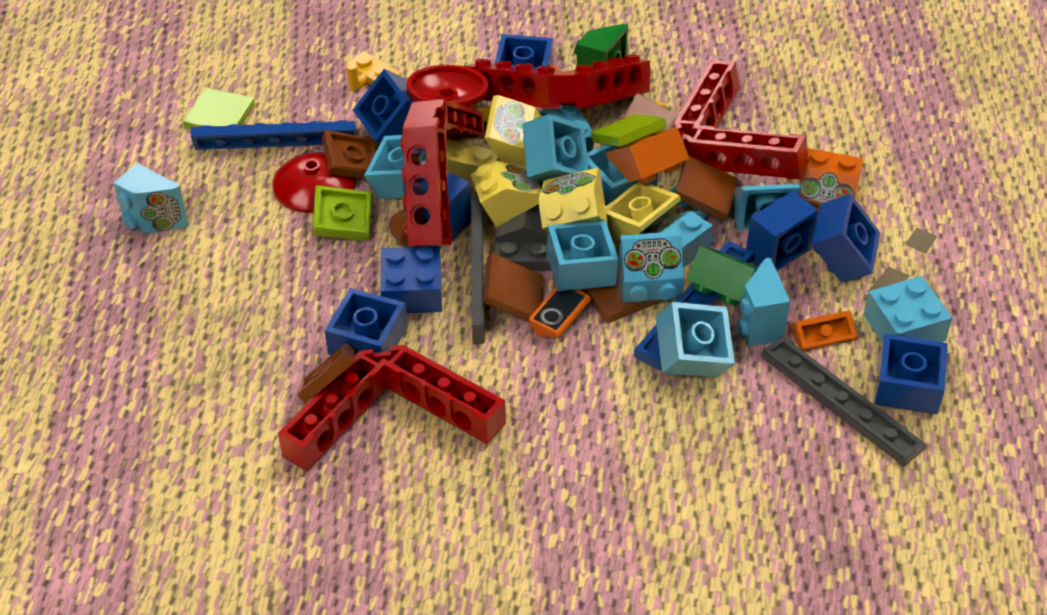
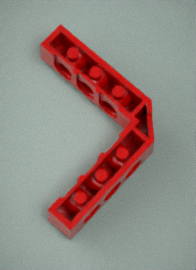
M636 54L624 55V58H609L608 62L595 61L592 62V65H577L576 70L567 72L554 71L553 66H539L535 69L529 63L511 66L510 61H497L495 64H491L490 59H476L475 64L465 66L479 71L487 78L488 93L482 99L486 101H493V96L500 95L539 108L557 109L560 108V105H574L575 108H587L635 96L637 93L650 92V60L640 59V55Z
M711 60L674 121V127H678L687 154L723 172L801 180L809 163L806 135L768 134L766 131L758 133L741 131V129H717L740 86L736 62Z
M446 99L412 102L403 126V136L400 138V148L402 153H404V165L402 166L401 175L406 194L403 196V208L407 212V224L404 227V235L408 241V246L452 245L449 221L450 200L448 198L447 140L484 139L483 111ZM425 151L427 153V160L421 165L419 156ZM426 180L428 182V190L423 195L421 184ZM427 209L430 213V219L424 224L422 214Z
M405 345L391 346V351L373 353V349L363 350L354 356V363L316 394L278 432L282 457L308 471L386 389L391 390L488 445L506 424L505 400Z

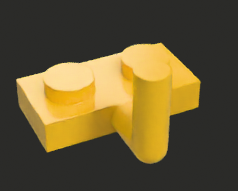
M365 51L346 63L348 85L351 91H357L367 83L372 85L383 69L401 76V72Z

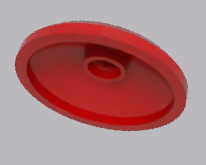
M449 64L434 65L422 68L411 74L407 79L406 87L408 95L416 102L446 99L471 107L487 95L488 80L482 73L469 67Z
M310 152L295 156L285 162L276 171L272 187L275 197L285 207L298 212L313 213L316 185L354 190L356 180L353 177L329 174L325 153Z

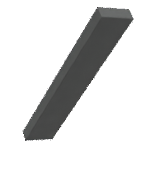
M471 197L473 344L485 343L483 206L480 203L479 197Z
M781 336L762 351L761 357L903 467L925 450L926 443L784 336Z

